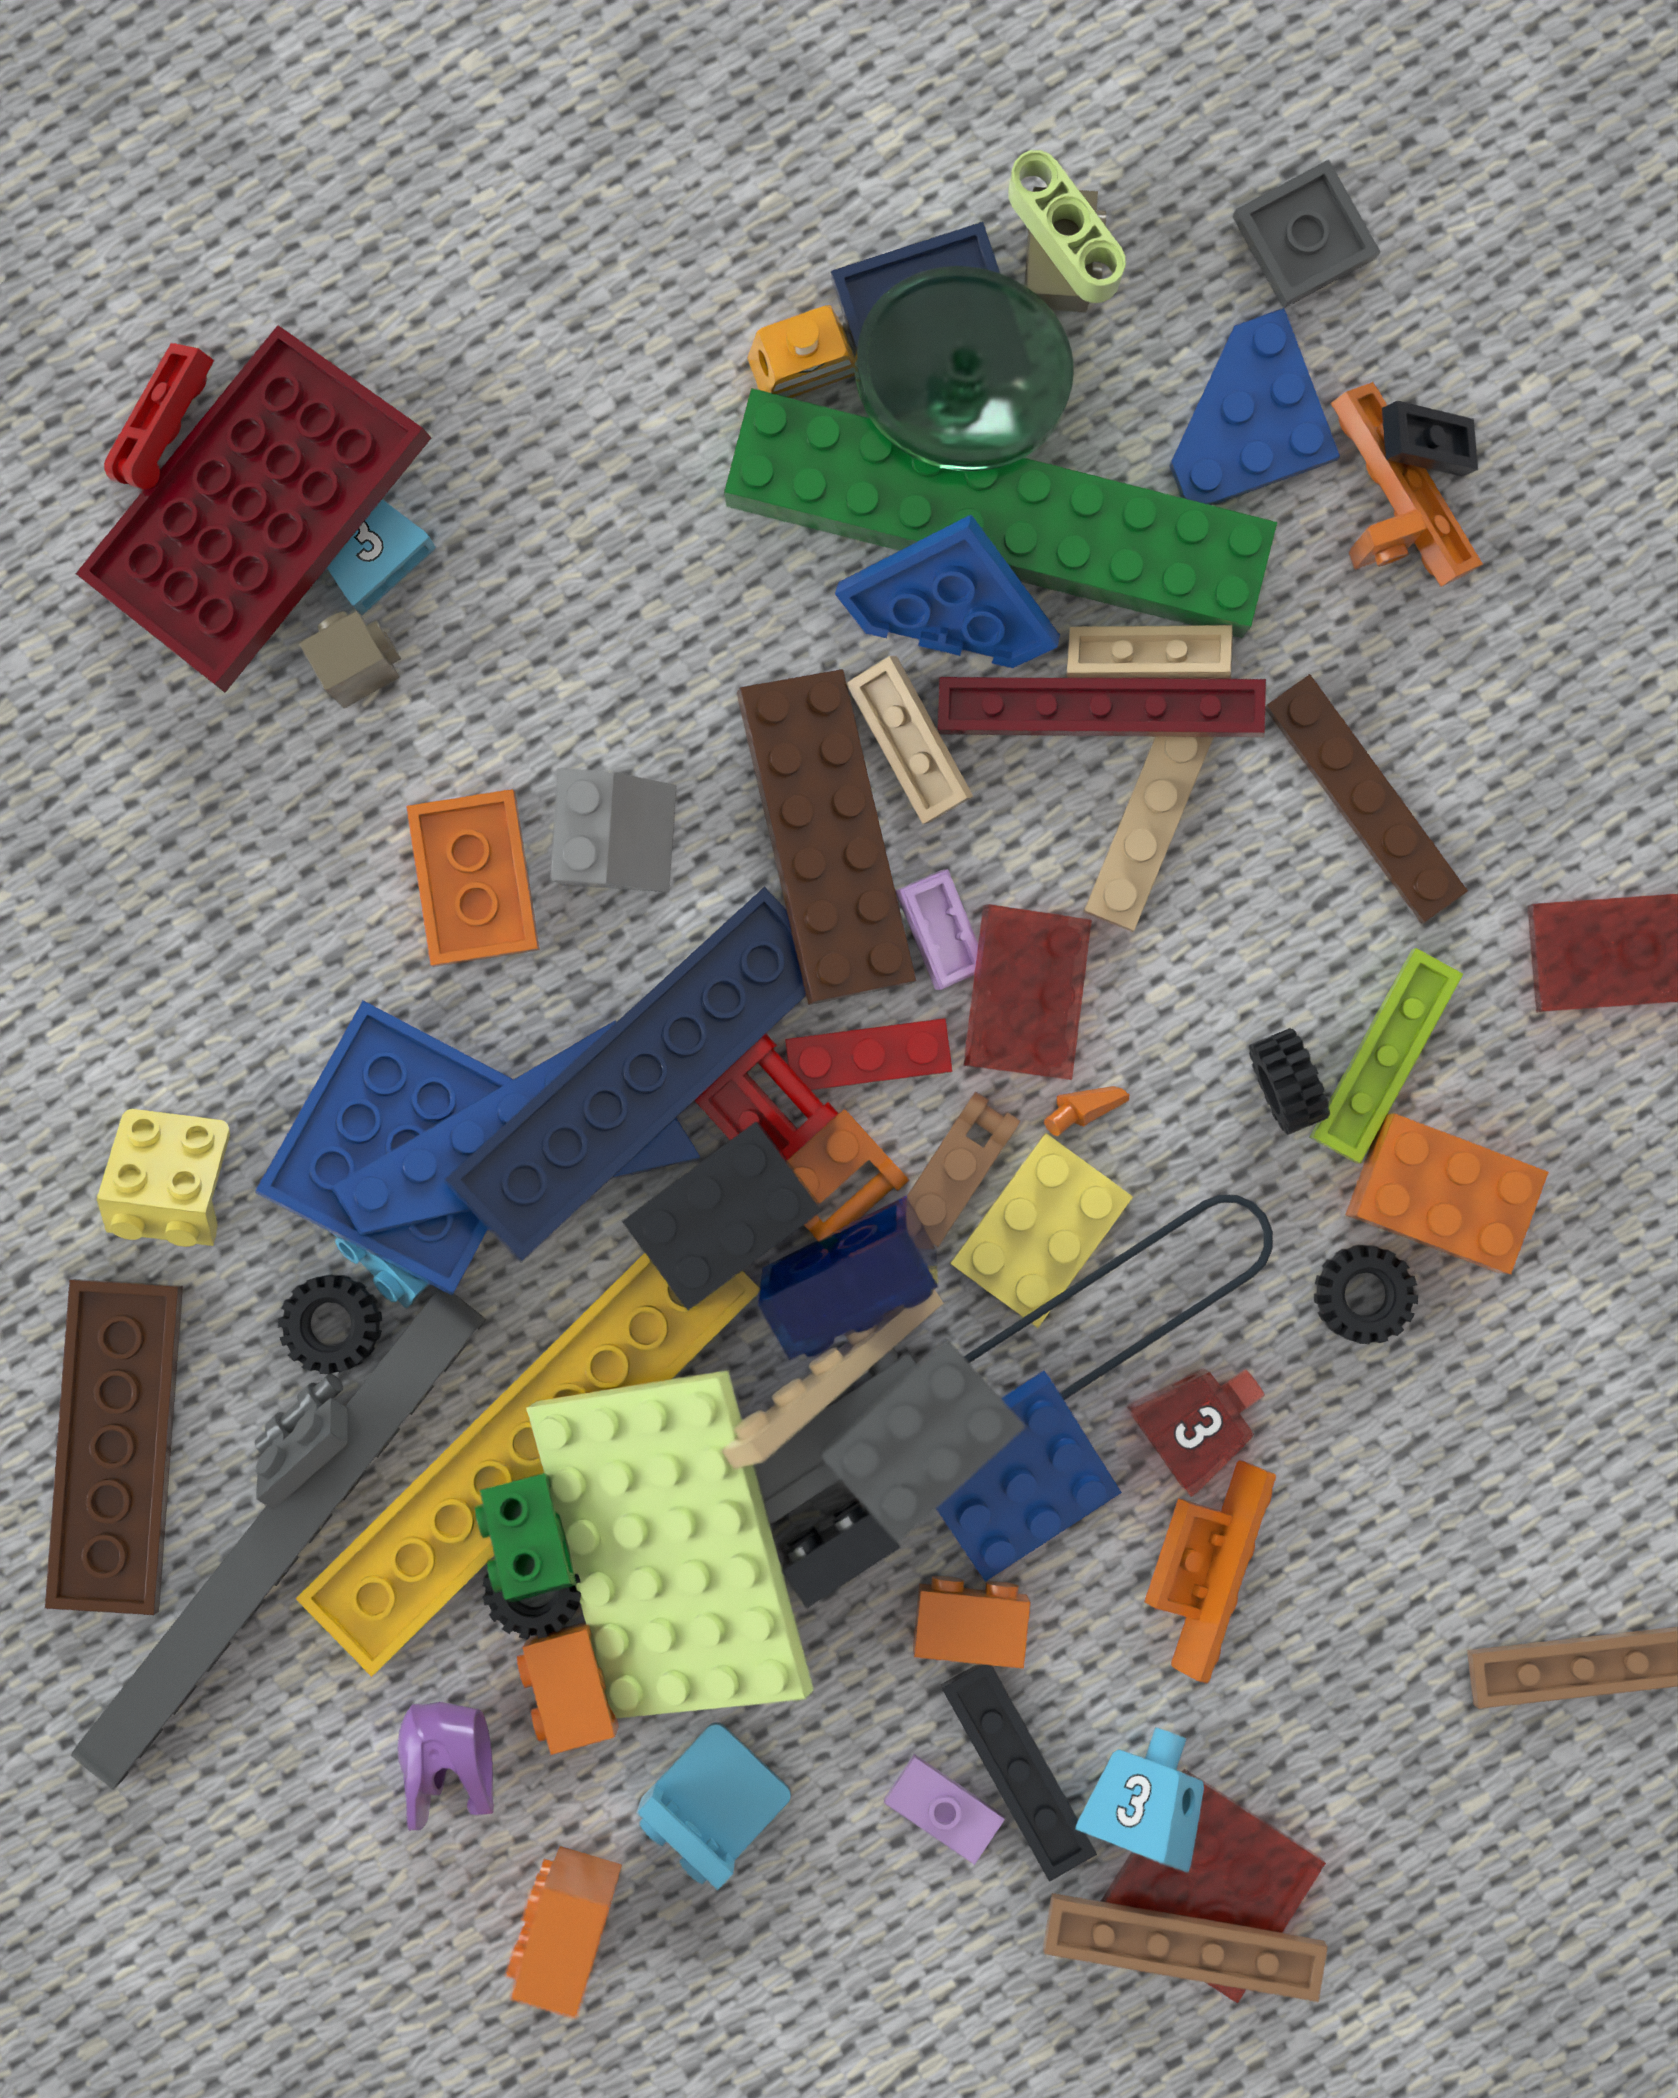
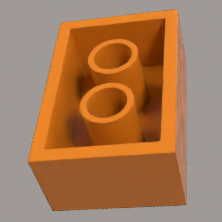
M1387 1114L1372 1141L1345 1215L1493 1272L1511 1275L1549 1172L1398 1114Z
M559 1846L554 1861L543 1860L524 1910L522 1922L525 1923L514 1945L505 1977L515 1980L510 1997L511 2000L571 2018H577L622 1864Z

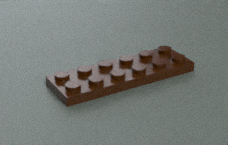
M843 669L740 687L736 694L808 1005L914 983L916 981Z
M84 1279L69 1280L45 1609L155 1615L159 1612L183 1286Z

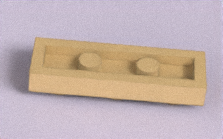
M1232 625L1070 627L1067 677L1231 679Z
M897 655L888 656L846 683L922 824L932 822L974 797Z

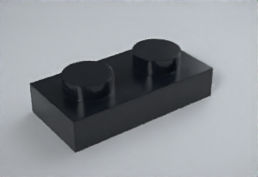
M1398 400L1382 408L1386 460L1462 477L1479 470L1473 418Z

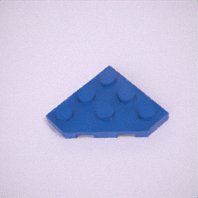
M1285 308L1233 327L1169 465L1181 498L1213 506L1330 464L1339 459L1338 449Z
M972 515L839 581L835 592L836 597L866 634L887 638L889 632L919 639L918 646L958 656L961 655L962 650L993 657L992 664L1015 668L1057 648L1059 643V632Z

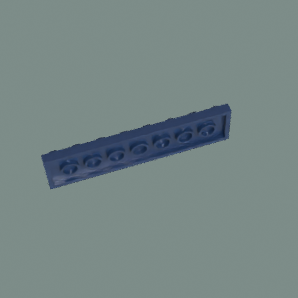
M764 886L445 1179L446 1185L520 1263L806 997L786 908Z

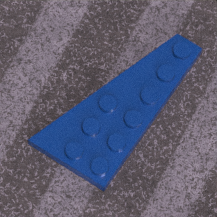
M616 1020L334 1184L332 1190L360 1236L421 1223L428 1219L459 1212H470L471 1210L446 1185L445 1179L616 1023ZM675 1118L612 1178L630 1174L636 1175L675 1164L680 1165L698 1161L701 1157L681 1124Z

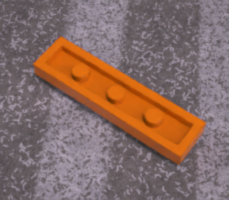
M1374 382L1346 391L1335 399L1331 405L1339 417L1341 429L1355 443L1366 462L1370 477L1380 485L1394 508V516L1413 510L1421 512L1427 529L1414 543L1421 553L1424 567L1431 575L1435 576L1439 585L1442 587L1481 566L1483 564L1426 468L1386 460L1382 408L1387 406Z

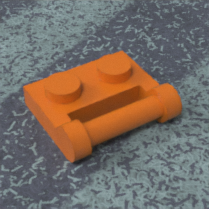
M846 1109L841 1111L788 1160L819 1204L868 1160L880 1171L825 1222L816 1215L804 1224L829 1253L842 1243L839 1237L893 1188L899 1191L910 1181Z

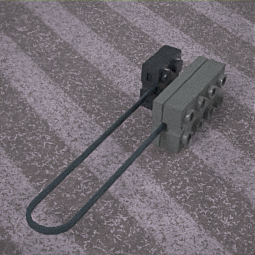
M1217 1195L1204 1200L965 1355L964 1358L971 1363L1206 1209L1220 1203H1236L1248 1208L1258 1218L1264 1232V1244L1259 1259L1246 1272L1061 1391L1060 1395L1066 1400L1252 1279L1267 1264L1273 1249V1230L1267 1215L1253 1201L1239 1195ZM893 1347L868 1369L869 1372L854 1381L763 1462L753 1464L769 1525L840 1480L836 1473L821 1458V1450L917 1364L907 1347L898 1353ZM857 1497L833 1513L835 1517L833 1520L834 1524L818 1533L816 1528L812 1526L787 1543L789 1549L786 1551L787 1555L783 1559L782 1572L806 1609L901 1548L900 1542L897 1543Z

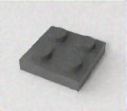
M1329 159L1235 209L1232 216L1283 308L1377 259L1381 252Z

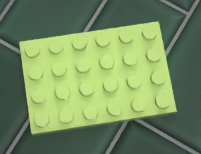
M715 1372L541 1400L527 1407L545 1474L549 1475L552 1485L549 1489L554 1510L560 1515L574 1573L578 1574L581 1583H577L576 1589L577 1592H581L580 1604L586 1625L590 1626L592 1633L590 1640L598 1668L602 1669L606 1684L604 1691L607 1702L615 1717L626 1718L806 1699L814 1689L754 1466L752 1464L733 1469L721 1451L729 1443L736 1440L738 1436L734 1429L742 1422L729 1372Z

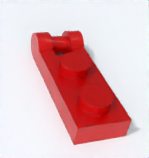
M170 343L105 459L104 470L110 480L121 484H129L140 489H150L156 485L160 477V469L157 462L166 446L173 442L179 434L181 420L192 400L203 391L207 382V373L214 363V359L199 348Z

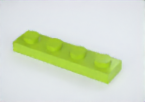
M1417 948L1410 951L1328 1102L1329 1118L1318 1122L1309 1138L1356 1164L1362 1162L1460 982L1463 973Z

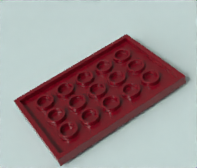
M277 325L162 466L156 485L150 489H144L75 574L226 693L431 440V436L423 427Z

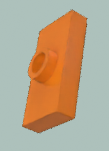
M1413 510L1370 525L1350 548L1349 555L1354 569L1375 562L1378 567L1384 566L1408 556L1407 549L1427 529L1421 512Z

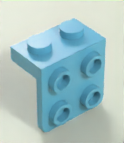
M714 1722L699 1735L643 1795L637 1810V1814L642 1818L639 1825L658 1845L663 1846L668 1842L682 1856L679 1860L682 1868L696 1882L704 1884L707 1880L719 1890L733 1875L736 1858L788 1804L791 1791L722 1723Z

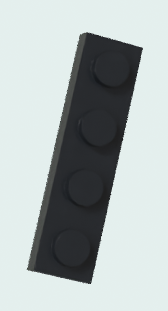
M976 1664L942 1683L941 1688L1049 1882L1096 1856V1850L1087 1834L1075 1829L1078 1818L993 1665Z

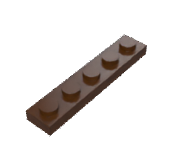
M1311 674L1265 706V710L1421 924L1468 892Z

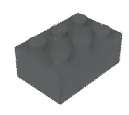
M945 1337L821 1450V1458L899 1543L1026 1426Z

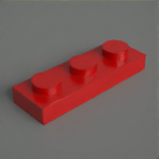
M946 1018L785 1039L788 1065L810 1090L953 1072Z

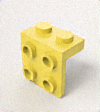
M140 1109L125 1111L121 1117L96 1198L106 1232L128 1240L146 1237L167 1240L174 1245L190 1247L195 1244L213 1246L218 1224L212 1198L230 1137L228 1124L223 1120Z

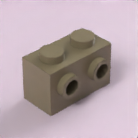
M357 610L349 615L347 612L342 611L329 616L317 626L319 632L299 643L325 691L344 709L400 678L393 663L399 661L401 657L388 634L382 630L376 620L368 624Z

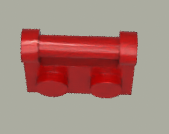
M766 1033L706 1089L695 1102L729 1140H732L754 1122H759L785 1158L789 1160L839 1113L829 1102L823 1104L774 1050L777 1044ZM759 1064L808 1118L798 1129L749 1076L748 1072L755 1065Z

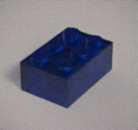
M904 1196L833 1232L820 1241L817 1240L763 1267L758 1306L789 1361L802 1354H805L806 1357H813L831 1347L835 1342L834 1338L852 1329L856 1333L864 1332L877 1325L884 1318L883 1314L901 1305L904 1308H912L926 1301L933 1294V1289L938 1287L937 1251L907 1196Z

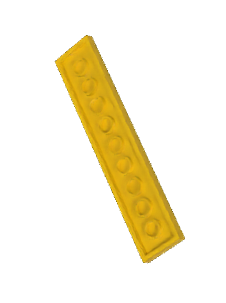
M644 1253L295 1599L372 1677L494 1556L491 1538H482L477 1524L475 1506L483 1504L480 1490L544 1473L527 1407L541 1400L671 1380L762 1289L742 1270L693 1308L687 1310Z

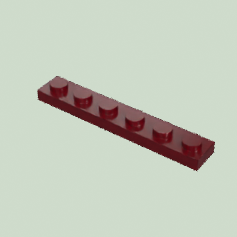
M939 677L938 732L940 735L1264 738L1266 679Z

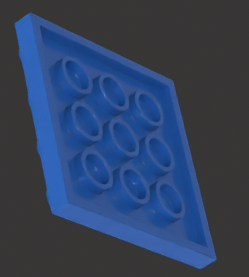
M362 1000L256 1188V1194L453 1296L488 1230L472 1211L432 1218L425 1222L360 1236L333 1192L332 1186L514 1079Z

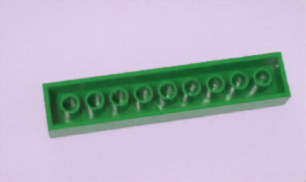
M753 388L750 390L724 490L726 507L898 551L972 515L1023 583L1192 626L1232 625L1233 636L1243 638L1252 626L1277 526L1275 521Z

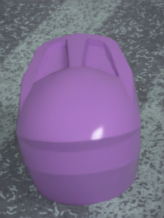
M444 1702L429 1704L413 1703L404 1715L397 1747L399 1764L404 1775L408 1831L422 1830L426 1825L431 1795L439 1796L441 1794L448 1768L458 1774L470 1796L466 1805L470 1814H492L494 1810L492 1749L489 1729L482 1711Z

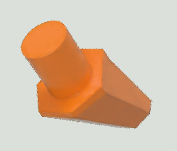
M1110 1086L1058 1095L1057 1106L1059 1108L1044 1120L1045 1127L1054 1136L1062 1134L1073 1123L1085 1127L1091 1121L1128 1102L1129 1094L1122 1088Z

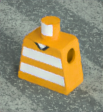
M824 305L759 329L756 332L747 356L758 389L788 398H793L860 374L843 324L831 305Z

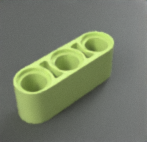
M1030 150L1021 154L1014 162L1008 187V199L1012 208L1076 294L1083 300L1091 303H1102L1111 299L1118 290L1126 266L1125 254L1121 246L1053 156L1041 150ZM1028 176H1037L1044 180L1048 187L1040 192H1032L1022 186L1021 180ZM1060 219H1069L1078 225L1080 231L1074 235L1065 236L1055 230L1053 223ZM1092 262H1101L1110 268L1112 275L1106 279H1096L1087 273L1085 266Z

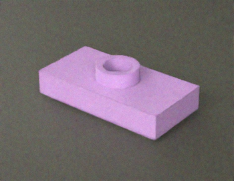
M948 869L941 870L895 890L935 990H942L988 969Z
M915 1754L884 1798L886 1805L974 1865L1005 1820V1816Z

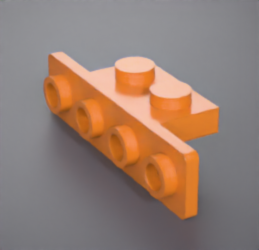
M1241 1460L1236 1463L1221 1511L1178 1498L1144 1603L1156 1609L1186 1617L1171 1665L1185 1675L1203 1683L1210 1681L1214 1666L1220 1658L1221 1645L1231 1614L1237 1606L1238 1593L1248 1562L1254 1554L1255 1541L1265 1510L1271 1502L1272 1489L1276 1480L1274 1473Z

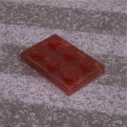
M1678 894L1538 903L1527 906L1536 1013L1678 1003Z
M991 904L983 905L963 1066L1072 1080L1092 920Z

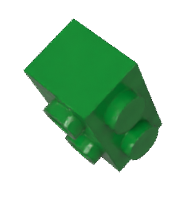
M545 1473L482 1489L480 1494L483 1504L475 1506L480 1534L482 1538H491L495 1558L487 1561L490 1581L495 1593L503 1591L504 1600L515 1602L577 1585L561 1518L554 1510L549 1489L552 1485L549 1475Z

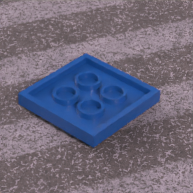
M1045 1370L1001 1398L1026 1427L936 1508L985 1582L1122 1493Z

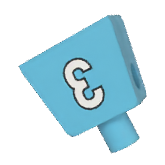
M382 499L329 564L327 569L347 600L363 616L436 549V546L424 530Z
M1155 1727L1145 1759L1120 1749L1113 1752L1075 1829L1188 1873L1192 1862L1204 1785L1203 1781L1176 1770L1186 1738Z

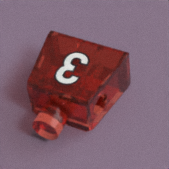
M1203 1368L1130 1403L1126 1408L1183 1490L1192 1497L1253 1437L1252 1430L1240 1413L1264 1397L1265 1394L1247 1369L1220 1386L1211 1372Z

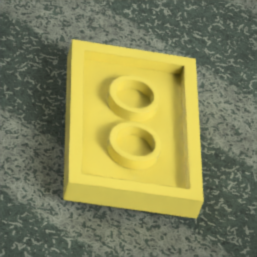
M1044 1133L950 1264L1024 1318L1068 1288L1133 1196L1050 1135ZM1049 1312L1031 1324L1039 1328Z

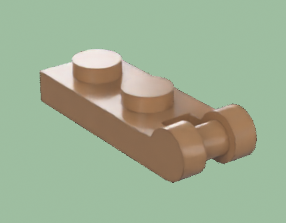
M976 1091L893 1216L894 1219L939 1247L1021 1121L1008 1112L1004 1116L986 1105L989 1100ZM974 1123L992 1134L984 1147L966 1136Z

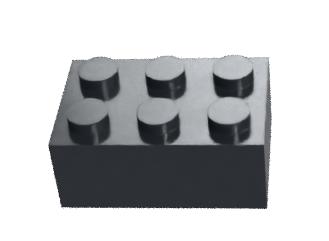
M754 1122L625 1218L622 1223L685 1308L690 1310L822 1212L823 1208L759 1122Z

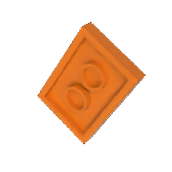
M510 789L406 806L430 965L437 967L539 951L540 947L516 792Z

